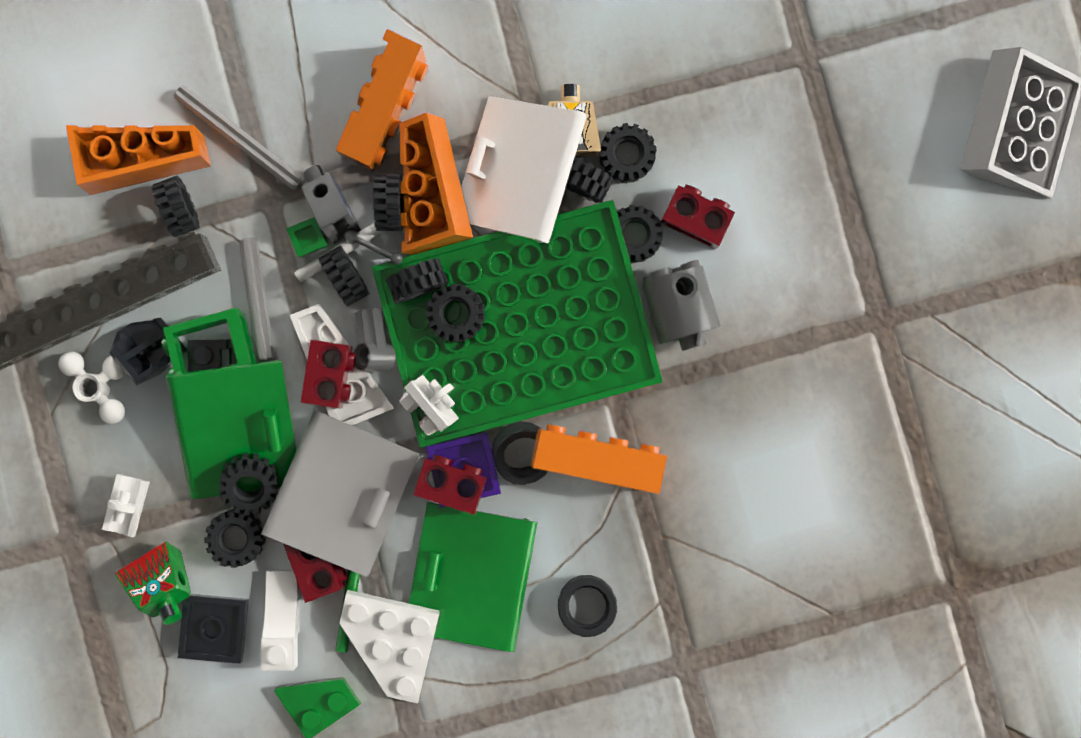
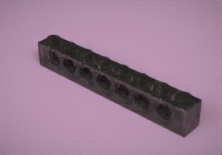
M195 232L186 233L177 239L178 243L172 246L161 245L149 251L150 256L141 260L138 258L126 260L120 264L121 269L112 273L110 271L100 272L91 277L92 282L83 286L80 283L65 288L63 290L64 294L53 299L50 296L40 299L34 303L35 308L26 312L24 309L9 313L5 316L7 320L0 323V371L222 271L207 237ZM185 254L187 264L183 269L177 270L175 259L179 255ZM156 267L158 277L154 282L149 283L146 274L150 268ZM123 280H127L129 291L124 296H121L118 292V286ZM98 293L101 301L99 306L93 309L90 306V298L93 294ZM66 306H69L72 315L68 321L64 322L61 313ZM37 319H40L43 323V328L36 335L33 331V324ZM11 332L14 336V342L8 348L5 344V336Z

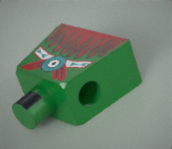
M165 541L115 572L116 578L140 612L152 618L160 615L163 623L166 625L175 623L182 617L177 604L190 596L191 589L180 549Z

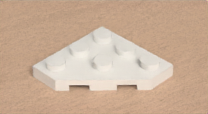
M347 590L339 624L386 696L418 703L440 611Z

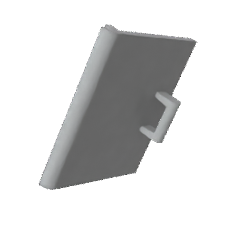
M314 410L261 534L368 577L419 453Z

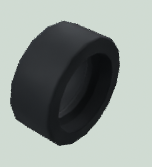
M519 421L508 424L498 432L493 440L491 452L496 470L503 479L512 484L527 485L537 482L547 474L548 471L533 468L530 465L523 468L511 467L504 458L506 448L515 440L521 438L536 440L539 426L531 422Z
M580 575L569 580L561 589L558 598V614L563 625L571 633L581 637H595L606 632L614 623L617 614V599L611 586L603 579L593 575ZM591 587L598 590L606 601L604 615L593 624L577 622L569 611L571 596L581 588Z

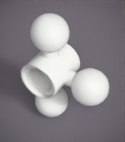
M72 351L64 353L58 361V367L64 375L76 377L72 386L76 398L84 402H97L100 406L99 416L104 422L108 424L120 422L125 415V408L120 401L108 399L107 396L110 393L109 380H118L126 375L122 367L111 355L103 362V371L100 374H90L84 371V359L79 353ZM93 379L97 384V391L93 396H90L87 393L86 386Z

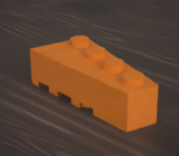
M389 29L386 30L382 39L388 43L383 54H376L371 65L373 67L371 72L373 79L371 83L367 82L363 85L357 101V105L361 106L359 112L355 110L351 112L336 147V151L340 156L371 171H374L376 165L381 166L388 152L385 146L390 137L395 138L401 122L398 119L403 109L408 110L415 97V93L412 90L417 81H423L428 70L422 45Z
M426 112L400 122V164L403 165L404 175L403 181H400L401 194H404V213H401V226H404V241L401 242V253L414 255L473 238L445 119Z
M66 125L76 183L89 195L211 167L206 139L195 125H154L153 127H138L137 125H124V127H106L105 125L78 127L77 125Z
M547 424L546 430L538 428L531 467L660 494L667 460L666 455L659 453L660 447L641 444L640 449L628 447L629 441L610 437L609 443L596 440L598 434L580 430L578 431V436L565 434V427Z

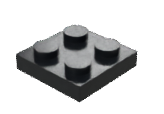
M190 594L188 598L183 600L178 658L241 664L244 656L249 599Z

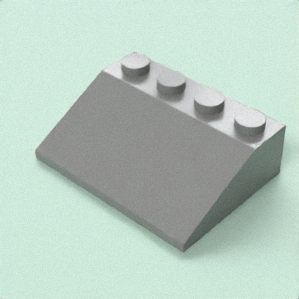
M1022 47L993 50L960 170L988 182L1052 199L1081 96V77Z

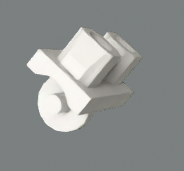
M422 375L404 387L407 391L400 399V403L410 413L420 406L427 414L419 422L421 429L426 435L429 436L439 430L443 431L459 419L451 409L455 404L448 395L454 389L451 383L442 388L435 379L429 383Z
M122 474L116 475L111 497L107 504L108 508L102 530L135 537L149 481Z

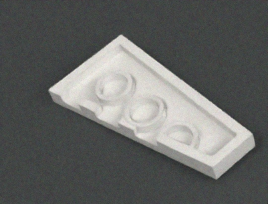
M320 304L290 315L306 358H308L311 339L349 345ZM331 350L325 356V363L329 368L336 367L340 362V355L336 350ZM356 366L353 372L349 371L347 384H351L349 402L343 403V409L326 407L330 417L352 426L395 409L369 371L358 370ZM329 381L324 382L320 387V394L326 400L332 398L335 393V387Z

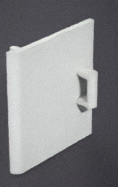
M489 96L461 186L470 225L533 239L538 243H549L587 115L575 110Z

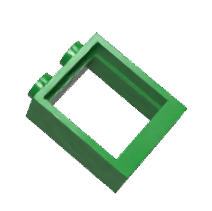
M235 307L164 327L165 338H162V346L166 356H170L172 368H169V374H174L178 370L187 373L179 336L228 323L237 364L227 367L257 363L245 314Z

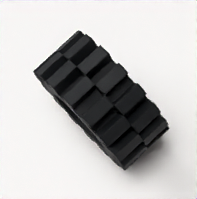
M623 123L620 127H613L612 131L607 132L601 143L600 164L604 167V172L610 174L615 181L618 179L622 180V183H627L628 181L636 182L641 177L644 178L655 162L657 149L653 143L654 138L652 135L649 136L647 134L648 130L645 128L643 130L638 128L639 125L637 124L628 126V123ZM623 142L634 143L640 152L637 162L631 165L619 162L615 153L618 145Z
M574 157L565 188L580 197H585L589 201L602 203L613 179L607 173L601 172V169L595 168L592 164Z
M375 174L373 179V210L376 231H402L401 213H404V194H401L400 186L402 176L401 174Z
M176 175L153 184L152 194L156 199L154 201L159 209L158 212L163 218L164 225H167V229L173 237H178L200 228L194 203L191 201V196L179 176Z
M629 205V207L619 209L617 215L622 232L624 227L632 222H638L646 228L647 238L644 243L639 246H631L625 242L631 263L646 261V259L655 255L662 242L663 227L659 217L651 209L648 210L645 206Z
M341 245L318 258L324 272L327 274L326 276L347 307L370 294L358 270Z
M439 258L411 265L385 279L395 304L410 301L424 294L426 295L448 283Z
M450 284L451 286H443L440 288L441 290L432 295L433 298L427 304L428 312H426V317L429 320L430 328L433 329L437 336L451 342H464L469 338H473L481 330L483 321H485V306L481 298L464 285ZM453 301L464 303L468 309L467 320L459 326L450 325L444 317L446 306Z
M243 453L241 460L238 456L233 457L232 464L229 461L225 464L220 477V498L225 500V506L229 509L234 505L233 512L239 513L240 509H244V515H250L251 509H254L255 515L261 513V507L267 510L270 507V502L274 503L278 489V472L275 473L276 467L274 464L269 466V459L266 457L259 461V454L255 453L253 459H249L248 453ZM253 476L260 480L261 487L254 492H245L237 487L236 482L241 477Z
M240 509L239 513L229 510L211 520V525L205 531L208 534L204 538V543H208L206 551L208 554L212 553L213 557L211 559L214 562L219 561L221 562L220 565L224 567L231 566V568H237L253 561L262 552L263 549L261 548L265 544L266 539H263L261 534L263 528H261L260 524L262 522L260 519L253 517L255 514L250 512V515H244L243 509ZM231 526H238L246 533V544L240 550H232L224 542V533Z

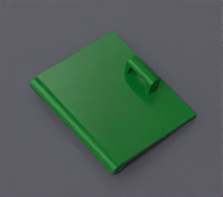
M282 360L188 373L178 370L174 374H165L191 499L220 496L219 484L222 469L224 470L225 464L228 461L232 464V458L238 456L241 460L243 453H248L249 459H253L254 453L259 454V461H262L264 457L269 459V466L274 464L276 467L275 473L278 472V488L282 486L297 451ZM253 476L241 477L236 482L237 487L245 492L257 491L261 487L260 480Z
M427 502L409 604L440 611L434 634L435 638L515 652L538 522L530 521L527 518L519 519L477 511L473 515L448 506L439 508L438 503Z

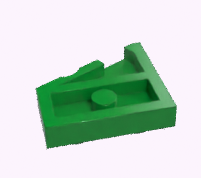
M344 677L331 678L327 681H309L290 686L280 685L274 690L305 738H313L361 704Z

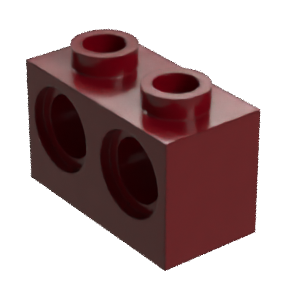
M685 184L684 188L678 185L660 223L716 250L720 246L735 212L729 209L730 204L721 199L713 198L711 201L701 196L702 191L691 185ZM679 201L689 202L692 206V214L688 216L679 214L676 204ZM706 215H716L720 219V227L718 229L708 228L705 224Z
M310 340L300 403L343 409V403L349 402L351 394V384H347L349 371H354L356 363V353H352L353 346ZM331 350H336L340 355V362L334 368H329L325 363V356ZM327 381L331 382L335 387L333 397L328 400L324 399L320 394L321 385Z
M434 454L433 460L425 458L413 495L475 515L488 478L481 475L483 469L464 464L463 469L451 466L452 459ZM433 469H439L445 475V482L441 487H433L429 483L428 476ZM470 479L474 482L476 490L473 496L464 497L460 494L458 485L461 480Z
M283 543L305 603L339 591L345 586L344 580H347V575L343 567L318 557H311L306 552ZM317 571H325L329 574L330 584L328 586H321L317 583L315 579Z

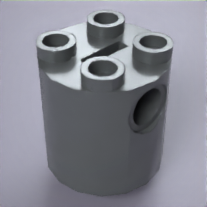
M699 260L681 264L680 267L672 269V273L669 268L653 272L651 275L643 278L644 283L642 286L660 344L679 340L681 350H688L706 344L703 332L721 326L703 266H700Z

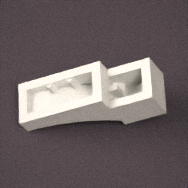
M267 570L263 637L261 638V671L294 670L298 666V633L300 632L299 586L293 570Z

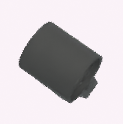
M379 308L355 312L359 343L354 350V353H356V368L361 371L389 372L395 364L396 356L394 348L386 343L383 312Z

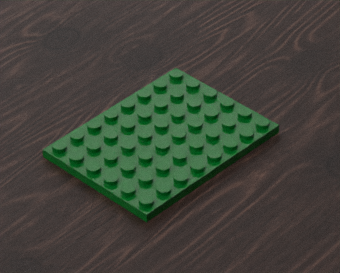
M613 199L558 214L549 243H538L533 239L497 231L404 257L399 265H394L389 261L371 266L403 387L422 375L429 383L435 379L442 388L449 383L454 387L448 395L455 403L451 409L459 419L443 431L439 430L429 436L426 435L421 429L419 422L427 414L420 406L411 412L420 448L663 382ZM439 258L448 283L444 286H451L450 284L464 285L481 298L485 306L484 315H486L485 321L482 324L483 327L476 333V336L467 339V341L451 342L437 336L433 329L430 328L429 320L426 317L428 301H431L432 295L441 290V287L410 301L395 304L385 279L411 265ZM460 301L449 303L444 310L445 320L452 326L463 324L468 317L466 305Z

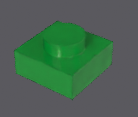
M315 217L286 228L298 258L329 247Z

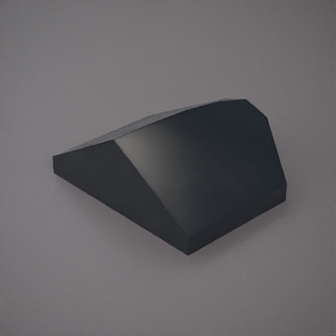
M162 318L133 322L118 331L115 336L110 354L136 386L160 375L172 365L170 356H166L162 346V338H165L163 328L168 327ZM179 340L182 355H184L188 350Z

